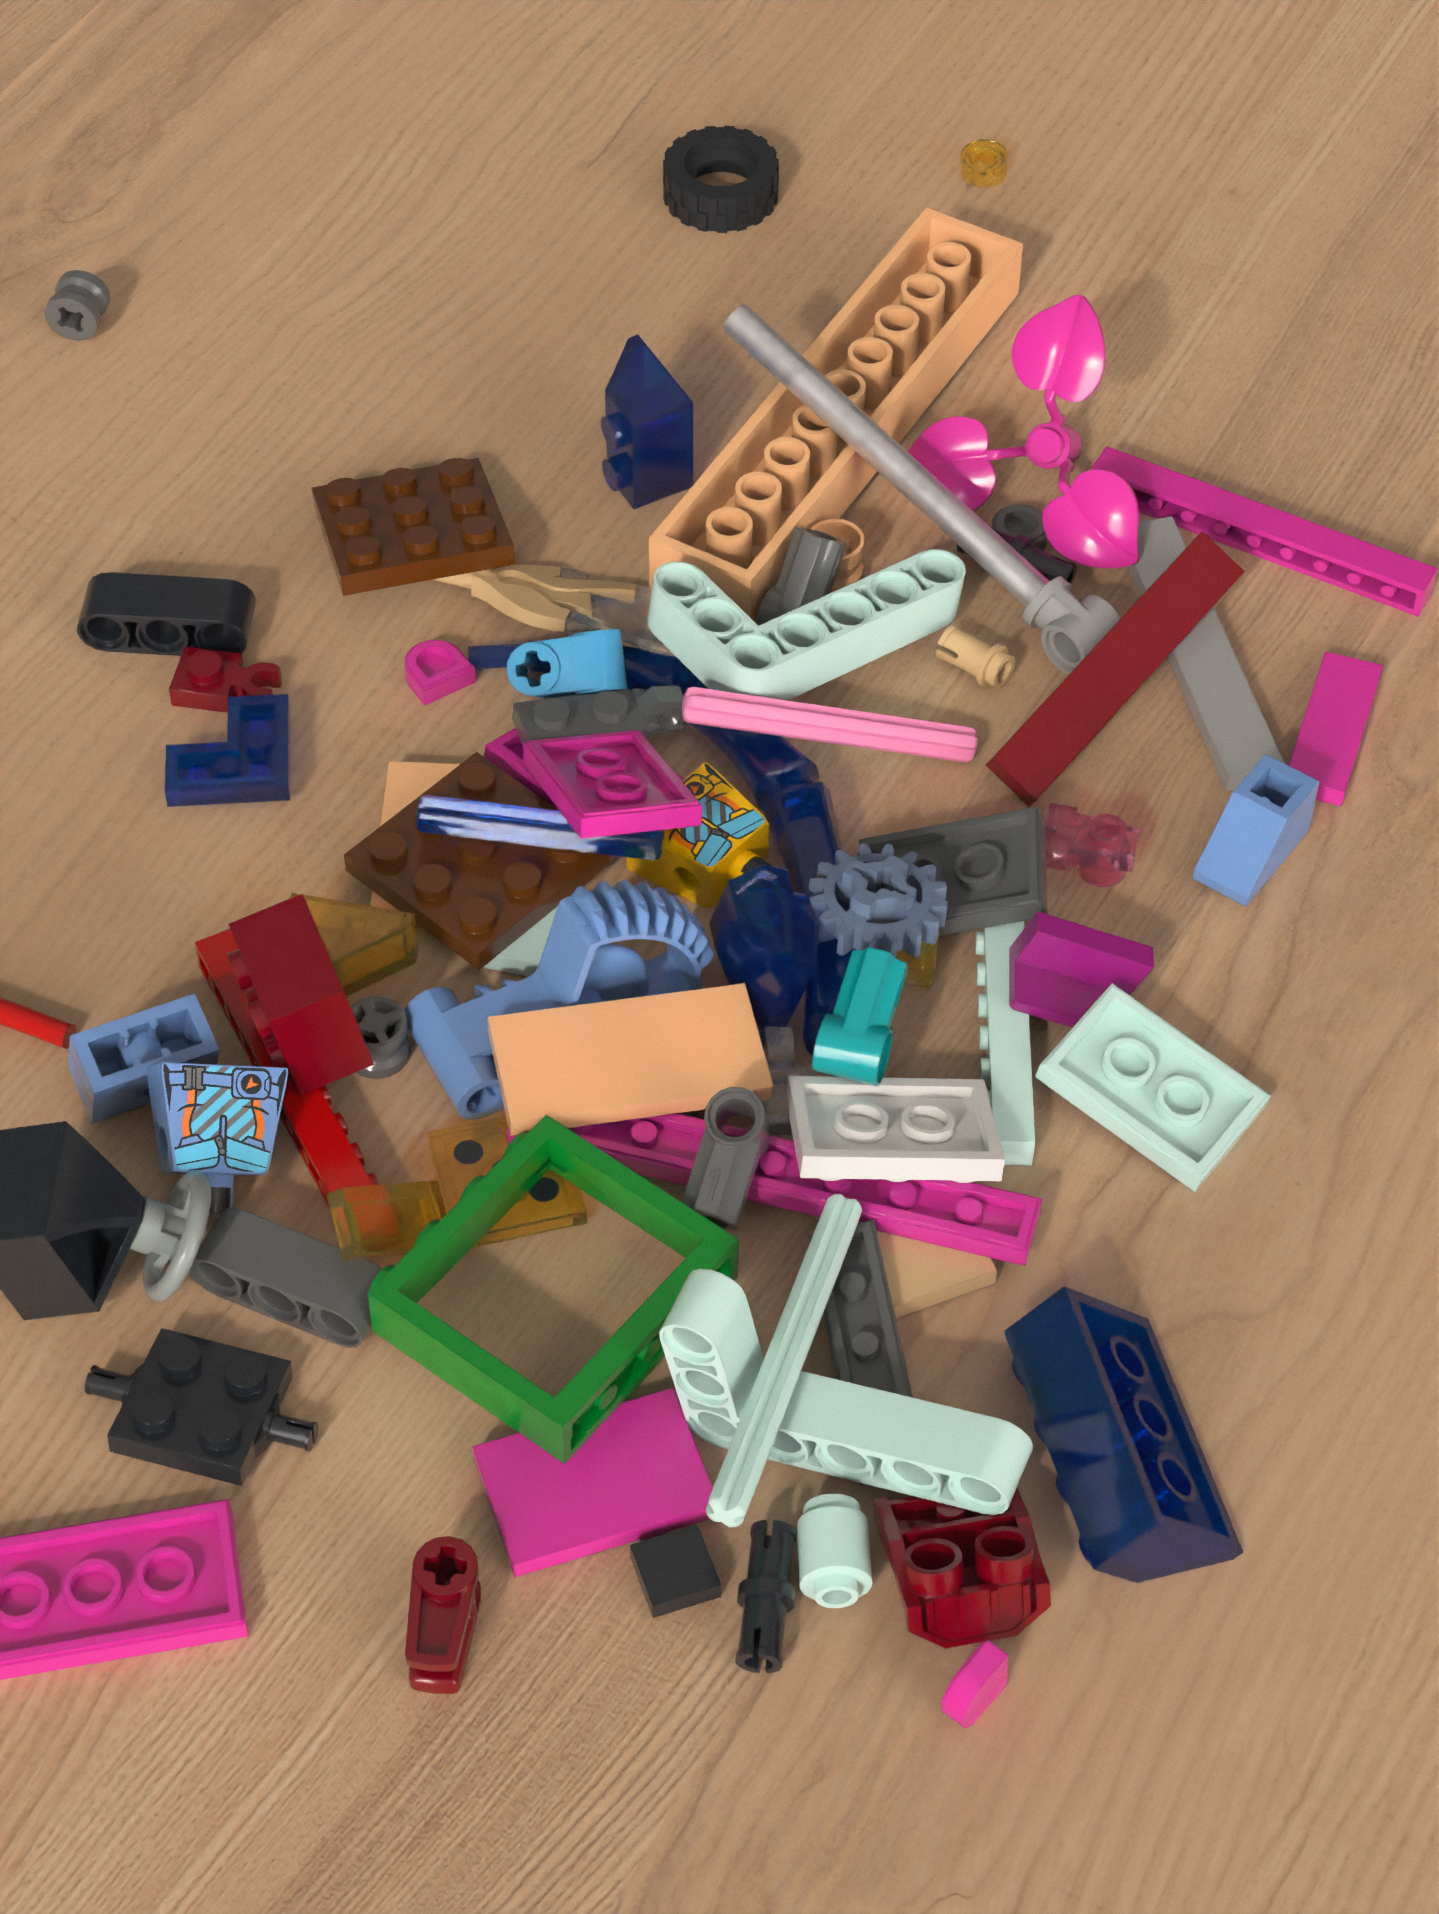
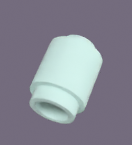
M825 1494L810 1499L804 1505L803 1515L797 1522L800 1590L804 1595L815 1600L823 1607L843 1608L850 1606L872 1587L868 1518L861 1512L859 1502L847 1495Z

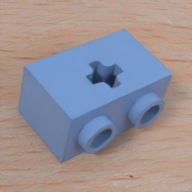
M194 993L70 1035L68 1069L89 1119L93 1124L151 1103L147 1066L161 1062L217 1065L220 1049Z

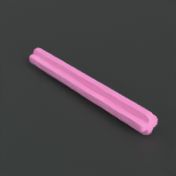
M698 687L687 688L682 701L683 720L687 723L964 763L973 760L978 743L976 731L972 727Z

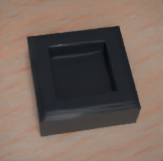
M698 1524L630 1545V1559L653 1618L721 1597V1582Z

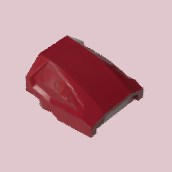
M1016 1488L1008 1509L1004 1513L996 1515L983 1514L915 1496L888 1501L887 1497L873 1499L874 1516L879 1536L896 1578L908 1632L947 1649L985 1642L987 1640L991 1641L1017 1636L1051 1607L1050 1581L1039 1553L1030 1515L1018 1488Z

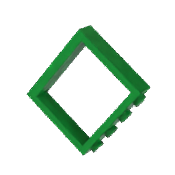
M545 1115L528 1133L522 1132L514 1137L505 1150L503 1158L485 1176L478 1175L468 1183L461 1194L459 1202L441 1220H432L423 1228L417 1237L414 1247L396 1265L390 1264L377 1274L368 1292L372 1331L565 1464L665 1357L659 1331L687 1276L693 1270L709 1269L722 1273L734 1281L738 1278L739 1239L548 1115ZM549 1170L554 1171L685 1257L680 1265L555 1397L417 1304Z

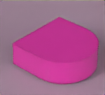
M429 640L421 642L412 647L405 657L407 684L424 706L476 682L475 667L458 647L447 641Z
M989 1640L985 1643L982 1642L948 1685L941 1702L942 1712L963 1728L973 1725L1007 1686L1008 1654Z

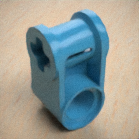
M621 630L588 631L571 634L565 638L522 644L511 653L507 661L509 682L517 691L537 698H554L593 694L603 691L626 690L627 680ZM537 656L540 661L548 662L551 666L550 673L541 675L540 682L528 677V668L537 665Z

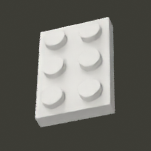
M788 1076L786 1102L800 1178H819L825 1181L885 1179L892 1182L952 1180L958 1183L1002 1180L1005 1158L984 1079L883 1078L877 1087L841 1077Z

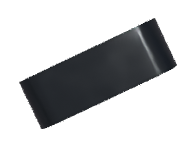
M115 572L100 573L93 576L88 583L77 625V633L86 645L106 652L181 656L185 646L242 654L248 642L256 597L248 586L230 579Z

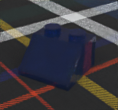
M639 335L630 337L605 389V416L601 418V429L606 440L607 458L602 461V470L609 487L614 492L620 491L631 507L637 509L689 489L694 485L693 401Z

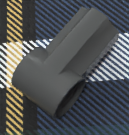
M803 526L795 527L778 582L766 592L757 613L756 624L758 626L830 594L847 543L821 531Z
M729 1087L720 1090L711 1097L705 1108L704 1121L706 1127L682 1203L722 1229L737 1231L759 1159L766 1152L770 1144L771 1129L762 1101L757 1095L743 1087ZM739 1114L748 1115L755 1120L752 1129L743 1136L729 1137L721 1132L724 1123L732 1116Z

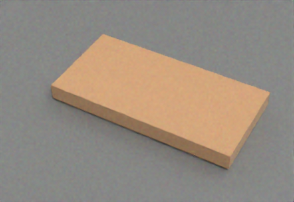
M745 983L488 1017L487 1031L510 1136L518 1135L522 1132L528 1133L545 1115H548L566 1128L704 1110L711 1097L720 1090L729 1087L746 1088L754 1092L762 1102L772 1100L773 1083Z

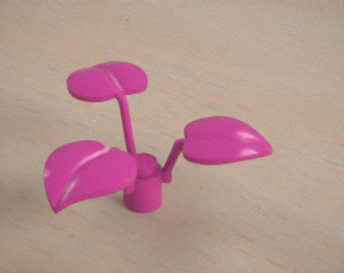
M1074 295L1030 318L1018 331L1012 348V363L1019 380L1030 389L1046 390L1044 403L1051 417L1050 423H1043L1033 428L1027 437L1026 445L988 450L989 434L981 421L970 417H949L934 423L921 433L910 447L908 453L972 511L983 506L996 487L997 474L991 463L992 460L1028 456L1038 467L1060 469L1058 488L1063 495L1048 503L1042 516L1044 532L1048 541L1061 555L1079 564L1097 568L1131 566L1139 562L1140 552L1138 542L1139 508L1136 496L1130 485L1118 474L1102 469L1085 471L1076 477L1071 486L1069 484L1070 473L1074 471V463L1081 454L1082 442L1078 432L1070 425L1065 424L1066 417L1060 412L1055 397L1057 394L1062 399L1070 402L1086 400L1099 386L1106 363L1105 341L1098 316L1085 296Z

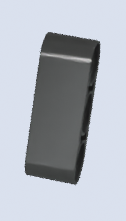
M226 1208L221 1212L202 1241L189 1273L197 1284L220 1298L337 1345L349 1348L361 1345L372 1328L368 1292L373 1280L382 1268L364 1257L245 1210Z

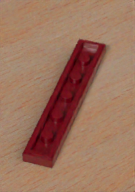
M1202 531L987 762L986 766L1030 807L1245 571Z

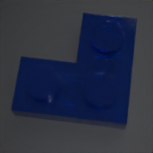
M289 695L228 697L227 742L166 745L165 796L167 807L289 801L291 754Z

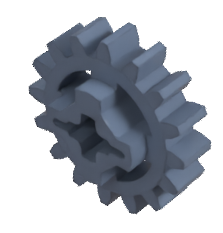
M864 843L859 845L858 855L852 857L840 849L835 852L834 865L821 861L818 864L817 878H810L807 903L809 905L808 922L809 924L819 925L818 939L821 942L830 941L835 938L838 940L837 954L841 956L850 952L853 948L865 950L870 947L890 952L895 958L897 951L904 950L915 958L920 955L921 942L934 945L938 940L939 928L945 927L948 901L945 900L946 882L935 881L937 868L933 864L918 868L916 866L917 853L913 851L899 858L894 856L893 845L886 844L881 854L872 853L868 845Z

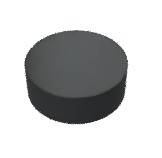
M1022 504L1010 505L1000 509L992 519V528L1014 538L1021 534L1031 538L1033 541L1032 546L1044 551L1048 543L1042 522L1043 513L1032 506Z

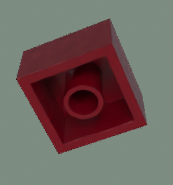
M303 893L229 923L238 949L227 953V957L241 990H245L243 992L252 1019L261 1039H263L273 1066L288 1068V1072H291L300 1095L374 1065Z

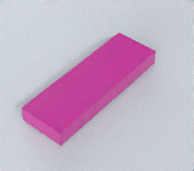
M1326 651L1324 653L1288 765L1319 781L1316 800L1342 806L1381 679L1383 665Z

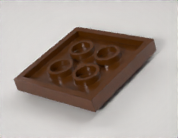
M452 458L443 461L440 465L412 470L396 468L387 471L384 475L356 480L352 478H339L327 485L311 487L314 508L343 596L516 564L514 544L479 458L469 460Z
M476 752L345 853L344 860L345 870L476 969L481 970L553 911L562 899L571 896L577 887L584 886L611 863V847L597 837L581 839L558 809Z

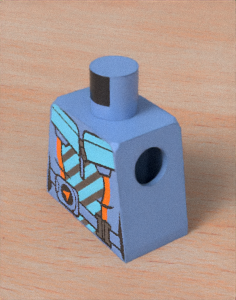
M167 1062L147 1066L148 1087L161 1173L186 1174L194 1170L203 1172L208 1177L211 1185L209 1215H220L226 1208H233L234 1176L253 1177L267 1174L287 1083L288 1068Z

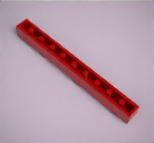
M231 929L194 942L199 968L251 1065L256 1067H274L246 1004L247 1000L243 992L245 990H241L227 957V953L238 949ZM288 1072L280 1119L351 1251L365 1258L395 1246L394 1228L399 1226L396 1213L390 1203L384 1205L379 1196L382 1195L378 1180L373 1172L367 1174L364 1170L363 1165H365L361 1149L356 1142L350 1144L346 1137L348 1135L346 1123L340 1112L335 1114L330 1108L332 1101L326 1086L324 1085L300 1095L291 1072Z

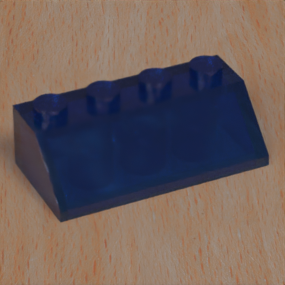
M1064 1286L1004 1331L1013 1355L1011 1362L1013 1372L1019 1382L1025 1387L1035 1413L1033 1419L1034 1428L1040 1439L1047 1445L1058 1474L1056 1476L1057 1489L1065 1502L1070 1506L1080 1533L1078 1539L1080 1550L1087 1562L1093 1567V1570L1140 1583L1230 1561L1244 1553L1148 1318Z

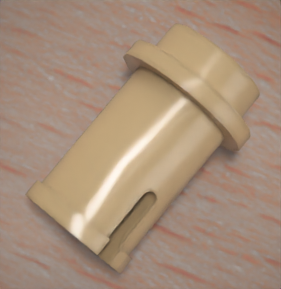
M957 625L948 627L938 641L940 646H944L948 650L946 651L941 647L936 649V657L975 676L977 684L983 688L991 686L995 688L1002 687L1013 672L1015 658L1009 654L1008 648L1001 643L992 646L963 631Z

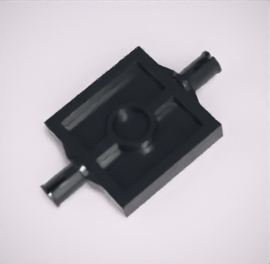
M161 1328L144 1363L134 1373L127 1375L93 1365L90 1368L91 1373L88 1372L85 1381L86 1394H93L122 1402V1407L107 1434L110 1452L239 1486L243 1485L254 1459L272 1441L302 1448L310 1452L318 1435V1422H309L280 1414V1404L293 1378L291 1361Z

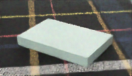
M1113 983L1039 1065L1035 1075L1038 1080L1194 1192L1198 1190L1260 1115L1271 1098V1095Z

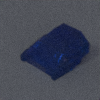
M763 864L728 881L709 925L714 948L728 984L745 983L763 1050L777 1053L780 1047V1039L810 979H814L818 971L815 921L811 917L810 895L793 891L788 869Z

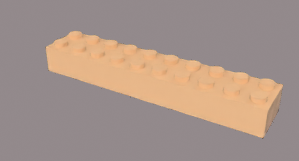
M926 207L802 356L896 442L900 443L1019 294L1023 243ZM779 382L649 537V588L652 589L653 575L661 565L669 562H686L702 570L756 623L757 613L766 592L778 582L795 527L803 526L811 529L812 526L820 521L840 519L877 470Z

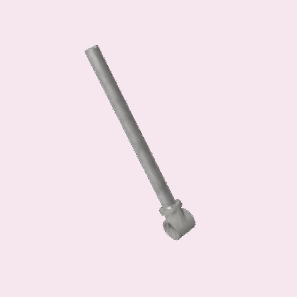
M741 305L730 314L723 326V330L1026 607L1022 620L1030 628L1039 627L1042 629V647L1048 659L1055 667L1066 674H1070L1120 620L1117 611L1103 598L1096 595H1087L1078 600L1070 592L1071 584L1064 577L1058 576L1049 581L751 308L747 305Z

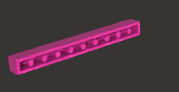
M1108 446L1105 447L1091 467V470L1102 469L1123 477L1132 488L1138 502L1139 512L1156 519L1172 516L1177 527L1198 535L1203 531L1214 541L1419 617L1432 595L1438 571L1436 567Z

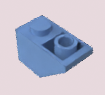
M1265 754L1233 791L1194 869L1193 879L1246 907L1310 830L1319 781Z

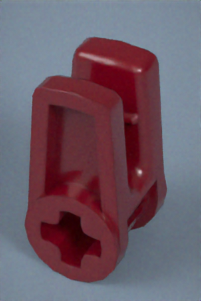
M451 1536L434 1538L426 1542L417 1551L413 1560L405 1657L409 1666L410 1686L417 1691L433 1694L457 1693L461 1687L482 1598L481 1585L478 1581L477 1556L473 1548L459 1538ZM445 1580H450V1584L445 1585Z

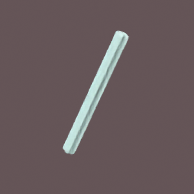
M834 1194L826 1201L710 1494L706 1513L712 1521L722 1522L728 1527H737L744 1521L859 1222L862 1208L856 1199H846L841 1194Z

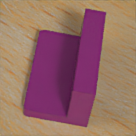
M1037 912L1009 948V1005L1013 1010L1073 1028L1112 983L1128 995L1135 991L1154 968L1153 947Z

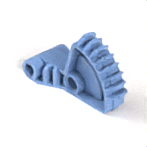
M626 879L618 882L613 888L605 881H602L590 892L583 886H579L572 896L566 897L559 902L538 968L531 976L517 982L515 980H502L503 987L492 991L487 985H475V999L460 1004L454 992L447 987L427 989L416 995L404 1009L408 1030L459 1116L466 1120H477L504 1110L487 1031L489 1016L702 989L701 970L710 963L714 953L709 946L710 941L704 933L705 929L695 914H692L686 904L681 903L676 895H668L662 887L652 889L645 881L632 886ZM632 939L656 940L667 943V950L659 956L644 961L631 948L613 944L612 942Z

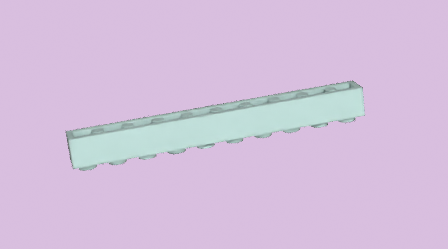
M1024 921L982 928L981 931L975 932V955H982V962H977L976 986H983L984 994H978L977 1016L978 1018H985V1025H979L978 1045L979 1050H986V1058H980V1079H984L987 1082V1092L1005 1158L1004 1165L1032 1166L1035 1147L1029 1014L1013 1010L1009 1005V948L1024 930Z

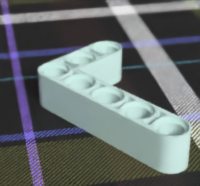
M930 549L758 626L702 570L686 562H669L657 568L653 575L647 618L648 627L708 689L788 701L951 624L957 614L966 569L965 564L955 554L945 550Z
M697 1269L687 1276L659 1331L660 1341L689 1428L699 1438L709 1444L729 1449L764 1357L743 1289L734 1280L722 1273L709 1269ZM801 1371L767 1459L983 1514L996 1515L1002 1514L1008 1509L1032 1453L1033 1443L1021 1428L999 1418Z

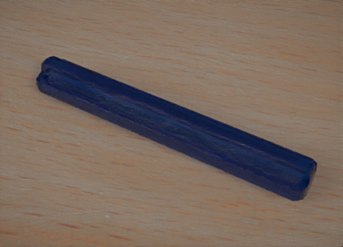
M431 795L420 797L415 818L417 829L421 832L653 861L660 859L665 839L664 830L581 839L560 811Z

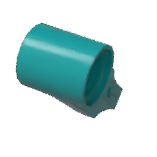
M868 947L865 950L852 951L833 1014L827 1013L818 1032L812 1061V1069L814 1071L877 1087L880 1085L892 1047L893 1030L891 1025L908 973L907 963L898 960L890 952Z

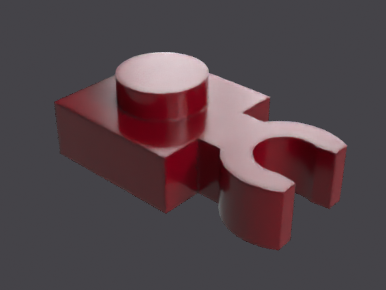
M184 646L169 687L171 705L230 713L233 702L242 701L252 710L260 712L272 711L275 706L273 690L266 687L281 688V671L278 665L268 662L244 667L243 657L240 653Z

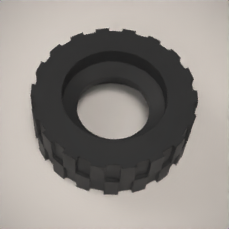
M714 125L706 126L700 130H691L687 132V135L675 139L671 148L668 147L665 152V160H663V200L665 206H669V213L673 217L679 218L682 224L688 227L691 225L696 227L697 230L704 232L717 231V233H727V231L733 230L738 232L746 230L751 225L756 226L763 222L764 217L771 215L774 211V204L777 205L779 158H776L777 152L773 146L770 147L767 144V140L764 137L753 134V131L747 129L741 130L735 128V126L726 125L724 127H715ZM713 172H728L746 178V180L729 186H714L696 180V178Z

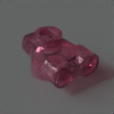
M1050 803L1045 824L1046 868L1065 871L1066 866L1078 867L1079 875L1087 883L1097 887L1114 886L1125 878L1127 872L1133 871L1140 829L1127 826L1120 817L1113 814H1100L1091 817L1078 813V807Z

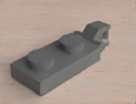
M652 686L646 692L644 689L634 688L631 691L626 689L559 698H544L513 703L512 720L522 745L529 740L639 730L645 738L659 734V732L683 729L682 701L684 696L679 686Z

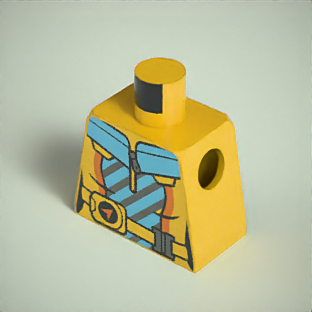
M706 762L682 781L702 805L701 826L626 834L627 869L704 908L715 907L737 887L757 901H762L773 892L780 879V870L766 861L769 851V823L766 817L717 770Z

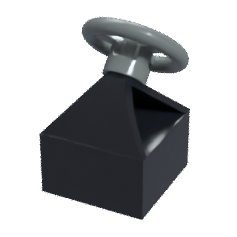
M66 1121L0 1130V1290L23 1320L99 1312L130 1249L146 1254L143 1272V1285L146 1295L156 1302L169 1299L176 1293L187 1277L205 1233L211 1206V1185L208 1177L203 1172L196 1170L186 1173L175 1184L164 1203L146 1196L142 1197L132 1184ZM170 1259L171 1262L164 1273L165 1264Z

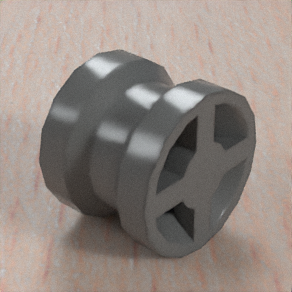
M81 270L67 271L60 277L55 294L47 303L44 311L46 321L55 332L65 338L77 341L91 338L99 326L100 316L105 313L111 300L109 289L102 280L89 272Z
M379 996L362 998L353 1003L351 1009L374 1062V1065L356 1073L366 1078L380 1079L390 1077L401 1071L408 1063L410 1056V1044L407 1035L408 1024L404 1009L399 1003ZM376 1039L377 1043H370L369 1040Z

